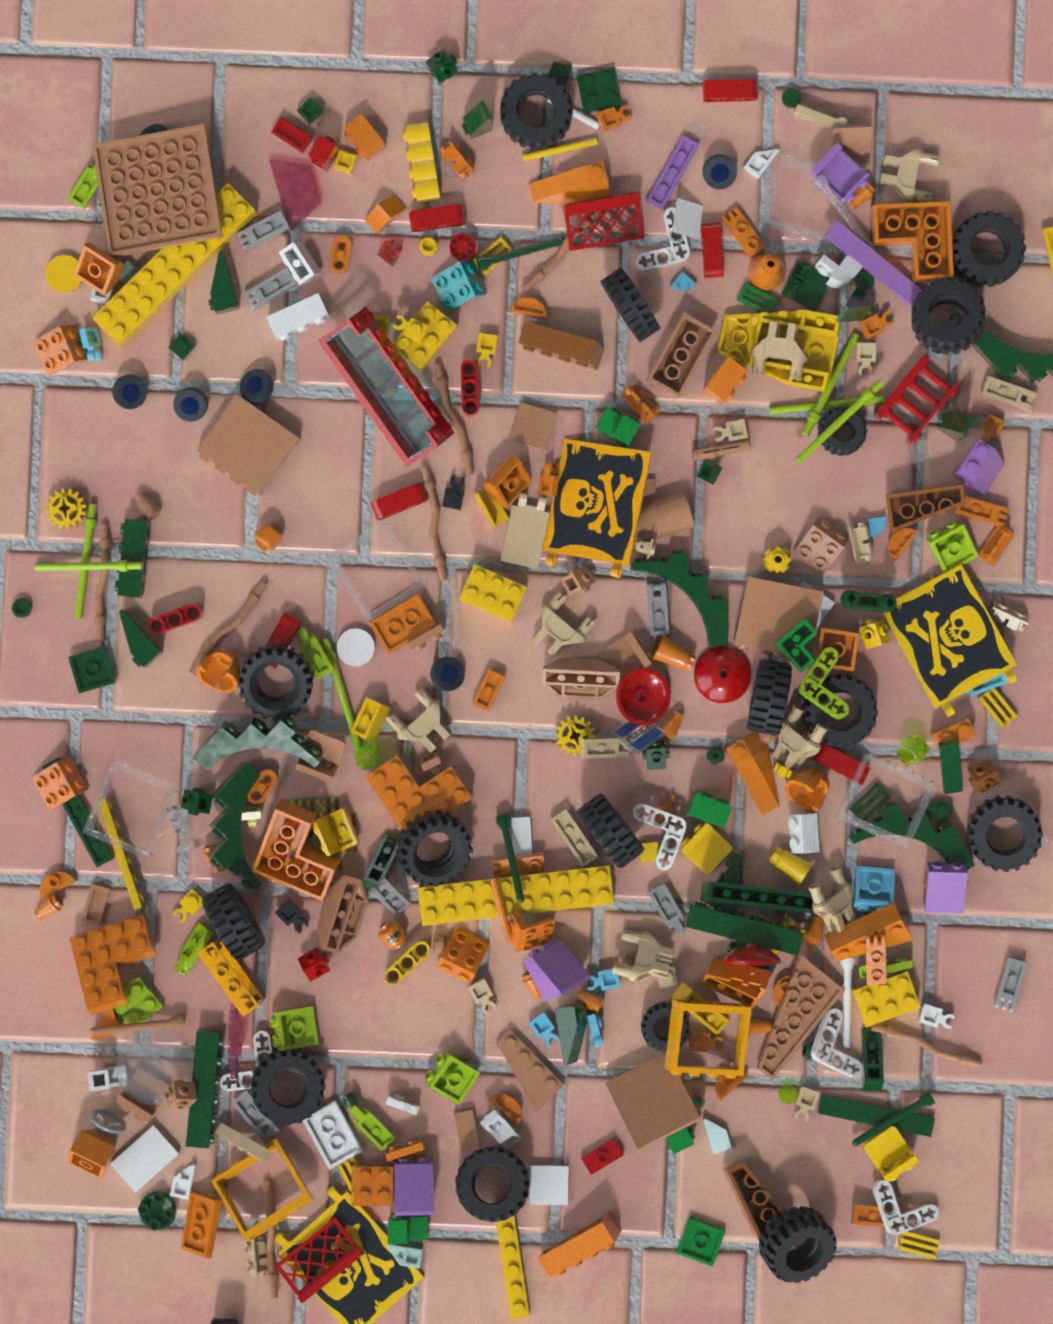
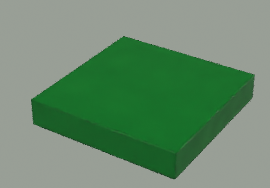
M689 1216L676 1254L713 1267L726 1230Z

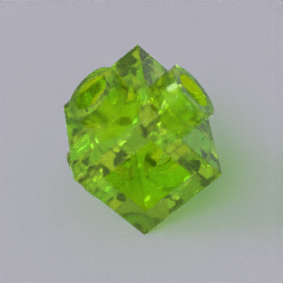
M918 734L914 738L909 736L901 742L903 745L895 752L905 766L908 767L914 762L918 764L926 758L925 754L930 748Z
M372 742L370 744H360L354 752L356 754L354 759L357 760L356 765L363 770H366V768L371 770L372 767L376 769L382 761L380 758L382 754L379 752L380 748ZM367 752L371 754L369 760L364 759V754Z

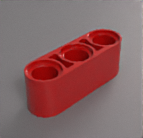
M712 79L703 81L704 102H748L758 100L757 79Z
M463 204L409 212L411 232H423L466 224Z
M720 222L700 224L704 278L724 277Z
M465 360L461 364L462 410L467 417H474L479 412L478 367L473 360ZM472 365L475 371L472 374H467L464 371L465 366ZM467 384L475 386V391L472 393H467L464 389ZM468 403H473L476 409L473 412H468L465 406Z
M419 482L374 500L370 504L377 521L424 503L428 501V497L422 483Z
M197 604L180 607L151 618L148 622V629L157 635L167 633L201 620L203 610ZM196 607L199 613L197 617L191 618L189 611L191 608ZM174 614L180 616V622L176 625L171 622V617ZM159 620L162 623V628L159 631H155L153 624Z
M285 611L264 648L268 647L269 644H273V646L285 644L284 647L288 648L302 620ZM270 665V666L273 667L274 669H276L278 665Z
M821 743V749L813 759V761L863 785L871 770L869 766Z

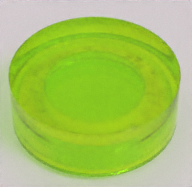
M785 1084L780 1087L778 1097L784 1104H792L797 1100L798 1092L794 1086Z

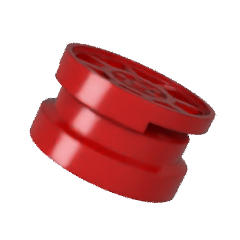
M465 233L455 235L449 244L450 254L457 261L472 259L476 254L475 240Z

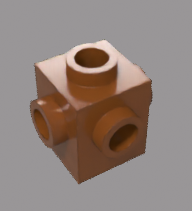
M989 759L968 769L970 774L968 780L971 786L977 788L980 793L1001 783L997 770Z

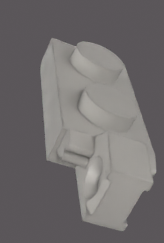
M665 883L648 891L666 926L669 929L674 927L678 935L685 932L681 925V922L684 921L683 915Z

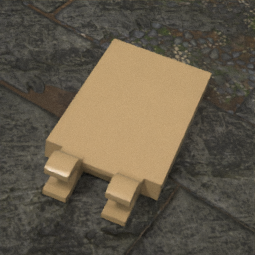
M520 493L518 506L512 505L501 562L538 569L549 518V512H544L547 498L539 497L538 505L534 507L526 505L528 494Z

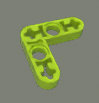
M828 647L817 657L800 682L798 690L802 696L833 718L842 719L849 712L848 705L821 685L838 660V652L834 648ZM831 652L833 660L830 659L826 666L819 662V660L824 662L827 657L825 653ZM815 667L823 669L822 677L814 675L813 670ZM808 683H810V688L813 691H816L817 689H819L820 691L815 695V697H812L814 692H812L811 690L806 692L804 690L805 686L803 684L807 685ZM820 694L828 696L829 701L827 704H822L819 701ZM834 700L836 702L833 705L836 707L842 706V711L844 713L837 714V709L832 706L829 709L828 706Z

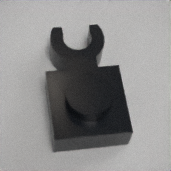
M452 475L450 478L452 488L445 489L442 507L461 511L465 491H460V488L464 485L465 479L462 477L461 482L456 484L454 483L455 476Z
M289 898L275 910V914L287 926L291 923L294 924V929L297 933L302 932L298 927L300 923H304L307 927L309 926L305 918L299 917L302 911Z

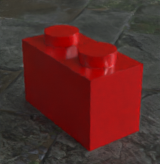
M319 135L308 153L310 162L327 172L338 154L336 141L327 135L325 138Z

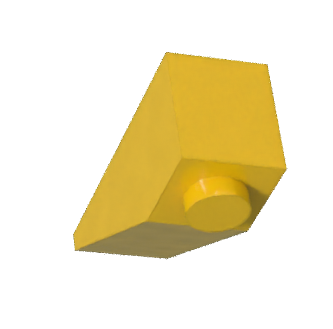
M684 982L671 995L673 999L705 1001ZM688 1011L717 1036L729 1022L721 1013Z

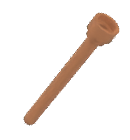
M177 1014L166 1020L92 1027L90 1033L98 1035L164 1027L182 1030L184 1029L183 1015Z

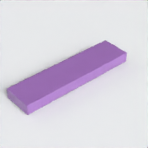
M684 134L682 135L647 197V203L663 210L700 143Z

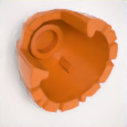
M220 649L209 654L198 665L196 676H198L201 683H204L210 689L214 688L218 692L231 693L238 687L240 665L233 652L228 649Z
M805 769L793 775L786 782L784 788L786 794H788L787 797L792 802H795L796 806L801 809L803 808L805 811L818 812L824 803L830 782L823 772L816 769Z

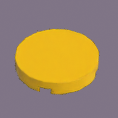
M69 255L56 256L50 260L45 271L46 281L49 286L59 293H71L78 289L83 282L74 276L78 260Z

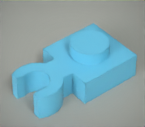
M80 329L83 348L88 350V361L102 360L103 355L98 348L102 346L98 329Z
M613 968L598 971L599 977L590 975L594 984L587 987V989L594 990L599 985H601L602 991L621 987L619 977L616 974H612Z
M545 1012L528 1022L539 1039L543 1036L545 1037V1044L548 1048H551L550 1038H555L557 1042H560L559 1037L551 1032L555 1027Z
M594 1012L589 1013L587 1017L595 1046H602L603 1042L599 1028L602 1027L600 1017L595 1016Z

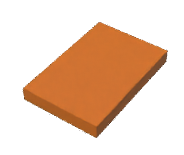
M419 593L369 622L388 655L438 626Z
M196 1191L190 1192L181 1249L205 1258H212L222 1200Z

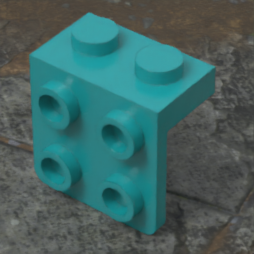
M471 259L459 261L432 277V282L446 311H452L471 299L480 298L487 294L485 285L480 280L477 268Z

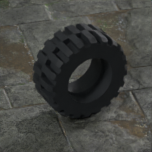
M535 72L531 73V76H526V74L520 76L519 80L515 79L511 82V86L505 89L504 96L500 102V119L505 133L510 136L514 143L518 142L519 146L523 148L528 146L530 150H536L539 147L542 150L547 149L549 145L554 146L559 139L562 140L565 137L566 131L571 126L573 104L571 96L567 93L563 83H558V79L555 77L549 78L548 74L543 73L541 76ZM540 95L552 102L554 117L546 126L533 128L525 125L520 120L518 114L519 105L529 96Z
M993 211L979 212L967 218L959 226L953 235L952 250L953 267L958 269L960 272L958 275L961 278L965 277L968 279V283H976L978 287H983L984 285L994 287L996 284L1000 285L1010 279L1019 270L1025 258L1026 245L1024 244L1025 236L1020 233L1021 227L1013 223L1014 219L1010 216L1007 219L1004 217V213L1001 212L994 214ZM989 232L1002 240L1005 247V256L999 264L984 266L973 257L970 245L973 238L979 233Z
M947 277L942 278L941 282H938L937 279L931 281V286L926 284L922 288V292H918L912 305L911 322L915 337L918 341L922 340L923 347L926 349L931 347V352L934 353L942 351V355H948V352L958 354L960 349L966 351L970 348V344L974 345L978 341V336H981L983 332L986 309L985 305H983L984 300L982 296H978V290L975 287L970 288V283L966 281L961 283L958 278L950 281ZM941 304H954L966 313V321L957 328L943 329L932 322L930 312Z
M768 659L759 661L747 728L750 731L774 736L781 733L792 677V666L789 663Z
M847 674L826 677L821 684L824 688L833 694H848L855 700L858 706L857 719L848 728H833L824 720L822 709L806 698L803 703V717L806 728L812 734L817 723L825 726L828 730L821 743L828 746H854L862 742L866 736H869L872 728L875 727L877 722L876 716H878L877 700L873 696V691L866 686L867 684L857 679V677ZM810 689L812 692H814L812 697H815V695L820 691L819 689H817L816 691ZM820 694L819 701L824 704L828 696Z
M597 794L578 809L576 814L618 868H624L643 853L644 846L603 794Z
M226 883L203 897V908L211 925L227 951L235 960H242L264 947L266 942L263 933L250 908L234 885Z
M484 1147L472 1152L469 1157L467 1156L463 1160L464 1162L459 1167V1172L455 1179V1190L460 1204L469 1214L483 1221L498 1222L515 1216L524 1207L530 1193L529 1173L525 1164L515 1154L500 1147ZM489 1166L501 1167L508 1173L511 1180L509 1194L505 1199L497 1203L483 1201L475 1190V1180L478 1173Z
M800 1206V1208L791 1207L790 1210H783L780 1215H775L772 1221L766 1224L765 1231H762L761 1240L759 1241L760 1255L773 1275L779 1280L789 1283L792 1281L793 1283H801L802 1280L808 1281L811 1277L818 1276L819 1272L825 1270L828 1267L827 1264L833 1260L837 1244L835 1233L822 1214L813 1208ZM807 1238L800 1247L789 1251L796 1242Z

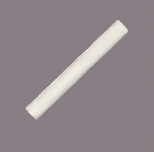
M573 108V117L598 130L600 126L598 121Z

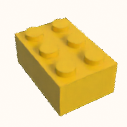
M428 301L413 318L429 326L421 344L403 336L405 330L402 331L393 343L399 354L421 373L458 329L452 320Z
M474 564L459 600L512 623L527 587Z
M902 970L886 976L887 984L867 985L866 983L851 989L865 1027L921 1008L908 971Z

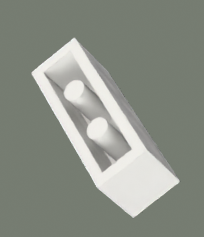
M319 293L266 318L275 338L285 341L292 337V333L297 331L302 333L308 330L309 326L314 323L316 325L324 323L329 315Z

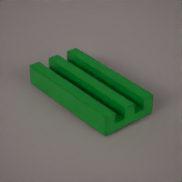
M745 282L737 301L760 313H772L779 299ZM746 289L774 302L773 305L747 293ZM744 295L745 297L769 308L770 311H767L766 309L742 298V296Z

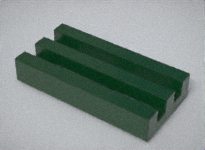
M875 783L849 810L863 823L890 796L878 783ZM876 789L879 790L858 811L855 810ZM882 794L884 797L861 817L860 814Z

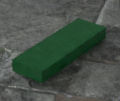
M957 739L940 742L938 746L943 793L945 795L962 792L959 742Z

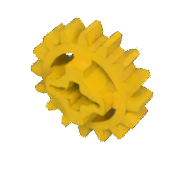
M64 488L61 489V493L55 490V497L49 495L51 502H45V505L49 506L45 513L50 514L47 519L49 521L54 520L53 526L59 524V529H63L66 526L67 530H70L71 525L77 528L78 521L83 523L81 516H87V513L83 512L87 505L82 504L85 499L83 497L78 498L79 492L73 495V489H69L68 493ZM69 497L74 498L77 504H72ZM58 499H60V502L58 503V505H57V506H54L55 503H56V501H57ZM65 505L70 507V509L67 510V514L64 511H62V509L65 508ZM75 512H78L77 515H76V517H75L74 519H72V516L74 515V513H75ZM55 514H60L62 516L63 521L57 519Z
M577 715L574 716V720H571L568 716L566 723L561 720L562 727H556L559 734L554 735V737L559 738L556 744L562 745L559 750L566 749L567 756L570 752H573V757H576L577 752L581 755V739L584 736L588 735V738H596L595 735L591 734L595 728L588 727L591 722L584 723V717L578 720ZM574 723L581 724L586 729L579 730L575 727ZM568 726L569 732L567 736L562 737L563 730ZM571 727H573V730L576 733H580L581 735L580 737H578L579 745H577V742H575L574 739H570V736L572 735ZM565 743L575 744L576 749L567 747Z

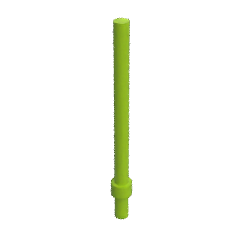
M852 334L832 373L826 392L822 393L814 411L810 412L807 418L808 422L802 432L803 435L809 437L815 424H818L821 418L820 414L860 337L859 335Z
M878 380L869 389L866 388L861 393V397L802 451L795 460L801 464L863 404L871 401L874 398V394L884 386L883 382Z
M884 395L874 396L871 401L866 402L861 407L869 406V404L884 403ZM859 398L827 401L823 409L851 406ZM818 402L769 407L770 414L814 410Z
M89 504L87 519H85L84 523L86 530L81 562H89L93 529L96 528L97 521L95 520L97 505ZM80 570L74 618L82 619L88 570Z
M120 560L119 562L34 564L35 571L119 570L120 572H128L129 570L143 569L144 567L143 562H129V560Z
M327 638L322 640L323 647L335 668L331 673L349 731H351L355 721L336 663V653L333 652L330 640ZM350 732L355 750L363 748L360 737Z

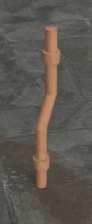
M593 212L586 219L594 225L600 215ZM584 221L579 231L582 233L591 225ZM576 232V234L572 238V241L579 235V233ZM567 236L556 257L540 271L534 272L532 274L533 277L522 285L526 292L536 283L542 282L545 279L544 276L563 260L569 249Z
M441 364L434 365L437 378L435 383L436 388L439 389L443 411L457 430L462 451L460 456L461 461H464L466 475H473L471 462L473 458L468 448L465 429L450 408L446 390L448 385L443 375Z
M428 467L421 468L424 480L423 487L427 491L432 510L429 540L434 555V567H437L440 582L448 579L444 567L446 563L444 557L441 556L436 537L440 510L434 491V481L431 480Z
M104 524L101 525L99 548H101V561L109 562L111 540H109L108 525ZM109 570L101 571L95 593L96 617H94V625H96V640H104L106 617H104L103 593Z
M262 581L260 582L254 593H251L247 598L248 602L237 618L217 631L203 652L200 651L196 657L197 661L189 672L196 676L198 665L211 654L223 636L243 623L253 606L257 605L260 601L259 597L268 585Z
M879 1024L871 1026V1031L885 1034L886 1037H897L915 1042L932 1054L957 1061L958 1064L964 1066L968 1064L979 1068L982 1066V1060L969 1057L968 1054H957L939 1049L920 1036L897 1030L896 1027L890 1025L886 1027Z
M270 1180L263 1181L264 1197L262 1198L263 1205L266 1208V1217L274 1213L273 1204H275ZM275 1226L267 1230L266 1241L268 1270L266 1279L267 1283H269L270 1299L278 1298V1274L275 1272L273 1253Z

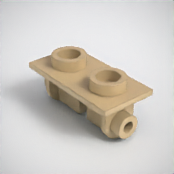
M865 522L848 526L856 563L873 560L871 543H865V540L870 539L868 526H866Z
M653 539L650 542L639 541L635 546V551L637 554L647 556L646 560H648L650 556H654L656 544H653Z
M993 601V609H990L988 612L992 620L1003 624L1005 619H1008L1007 627L1017 632H1023L1025 626L1028 625L1027 615L1020 610L1014 611L1003 602L997 603Z
M258 1236L255 1238V1241L253 1239L245 1243V1251L249 1258L247 1271L254 1278L266 1276L268 1271L266 1257L259 1258V1255L266 1254L265 1240H263V1236Z

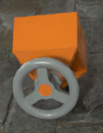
M95 1109L90 1113V1119L97 1128L80 1131L70 1149L67 1163L102 1179L113 1159L116 1148L110 1134L124 1132L126 1130V1123L118 1114L112 1111Z

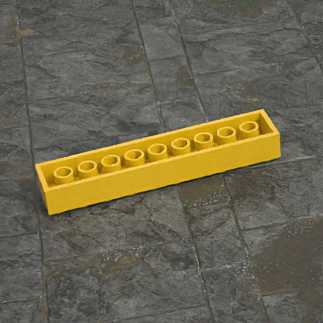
M229 183L216 194L223 234L222 238L162 248L92 317L121 348L257 215L255 209Z
M610 865L520 875L525 898L522 903L517 901L512 876L496 877L507 916H511V912L519 911L522 915L614 904ZM493 878L438 884V887L433 885L419 886L418 894L422 926L499 917L490 879Z

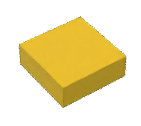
M339 149L333 168L352 174L358 155Z
M658 841L641 843L645 848L643 853L640 854L641 863L656 861L659 851Z

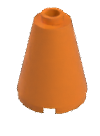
M773 253L758 254L751 260L748 267V277L751 283L760 290L770 291L778 288L786 276V267L783 260Z

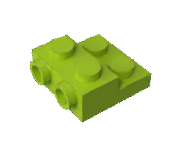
M956 520L949 521L945 525L946 528L933 530L929 533V537L926 538L930 550L936 557L943 573L979 557L964 524L959 520L957 522Z
M133 976L125 983L129 1004L114 1008V1010L128 1024L145 1022L164 1005L141 976L137 979Z
M313 1006L272 1012L273 1016L270 1017L271 1028L275 1029V1036L272 1037V1041L277 1050L284 1051L318 1044Z
M445 1051L444 1054L441 1053L436 1058L437 1065L433 1070L430 1069L426 1073L425 1084L432 1090L460 1105L480 1075V1072L464 1063L458 1057Z

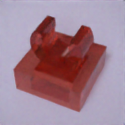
M386 240L377 255L393 266L397 262L403 247L396 248L393 245L394 240L390 242Z

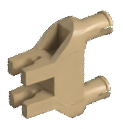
M916 148L903 157L885 155L882 166L897 168L896 175L882 173L879 184L893 186L908 203L913 201L931 202L933 192L916 189V177L921 163L937 167L940 154L926 153L921 148Z
M770 321L768 336L752 350L751 355L754 357L751 374L764 376L765 359L776 358L792 362L789 379L802 380L803 363L807 362V357L796 342L797 324L788 323L786 338H778L780 324Z
M557 592L548 604L545 603V605L541 606L542 629L532 640L539 645L547 634L552 636L556 641L547 651L551 657L564 645L584 643L586 641L585 636L596 625L592 621L586 626L591 620L587 616L577 629H573L558 617L556 611L567 600L562 596L557 601L562 595L560 592Z
M423 687L419 691L424 697L419 692L414 696L426 707L425 712L409 726H406L395 713L391 717L396 723L390 718L386 722L396 731L399 740L420 741L432 753L437 747L430 741L427 735L435 729L446 740L450 734L440 724V701L434 700Z
M793 705L787 719H784L781 733L778 735L779 743L773 757L777 760L782 759L785 761L784 766L788 769L793 768L799 771L806 758L816 755L820 751V742L828 729L817 723L813 733L808 737L796 725L804 710L797 705Z
M835 866L829 870L835 885L828 893L823 895L819 883L808 887L813 899V911L823 918L829 932L835 929L841 932L845 928L844 921L846 919L848 923L855 920L851 906L853 892L850 882L845 880L842 867Z
M624 928L622 940L638 944L639 949L634 965L628 966L615 962L612 974L628 977L631 982H640L651 976L667 979L670 966L658 963L656 960L672 963L674 949L659 945L648 931H641L640 933Z

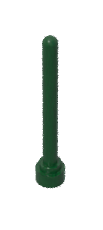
M555 238L492 257L478 256L476 257L478 269L482 272L488 270L492 264L562 245L565 238Z
M500 814L495 817L496 824L499 826V829H502L516 898L519 903H522L525 898L509 829L512 823L510 814Z
M928 1090L924 1091L918 1097L919 1100L853 1139L852 1145L855 1147L859 1146L922 1106H932L935 1104L933 1097Z

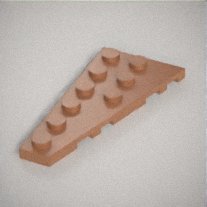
M801 954L757 1064V1068L771 1080L777 1076L844 992L842 987Z

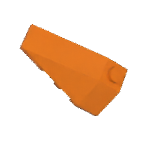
M603 161L529 183L533 203L567 204L611 196Z
M753 732L726 747L725 750L761 815L779 807L768 746L760 740L759 733Z

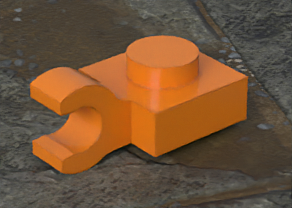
M988 413L979 429L983 433L980 439L987 444L990 438L996 440L1005 421Z
M545 462L544 475H540L539 495L557 496L559 477L555 475L559 472V464Z

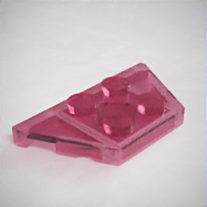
M270 159L269 162L286 219L291 228L290 231H293L303 219L305 220L313 210L322 204L313 172L309 165Z
M233 1003L230 1004L228 1016V1061L230 1079H238V1056H242V1044L238 1042V1036H242V1025L238 1023V1010Z

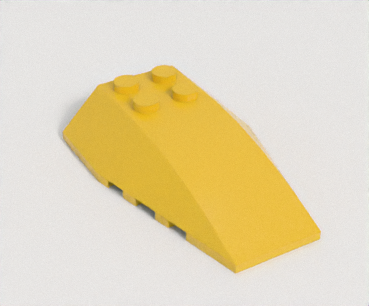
M809 310L725 315L717 353L725 357L729 356L736 362L753 369L754 357L751 355L752 350L768 336L770 321L780 324L778 338H786L788 323L797 324L796 342L807 357V362L803 363L802 380L789 379L792 365L790 360L767 358L765 359L763 373L786 385L826 392L833 372L840 338L841 322L836 321L837 315Z

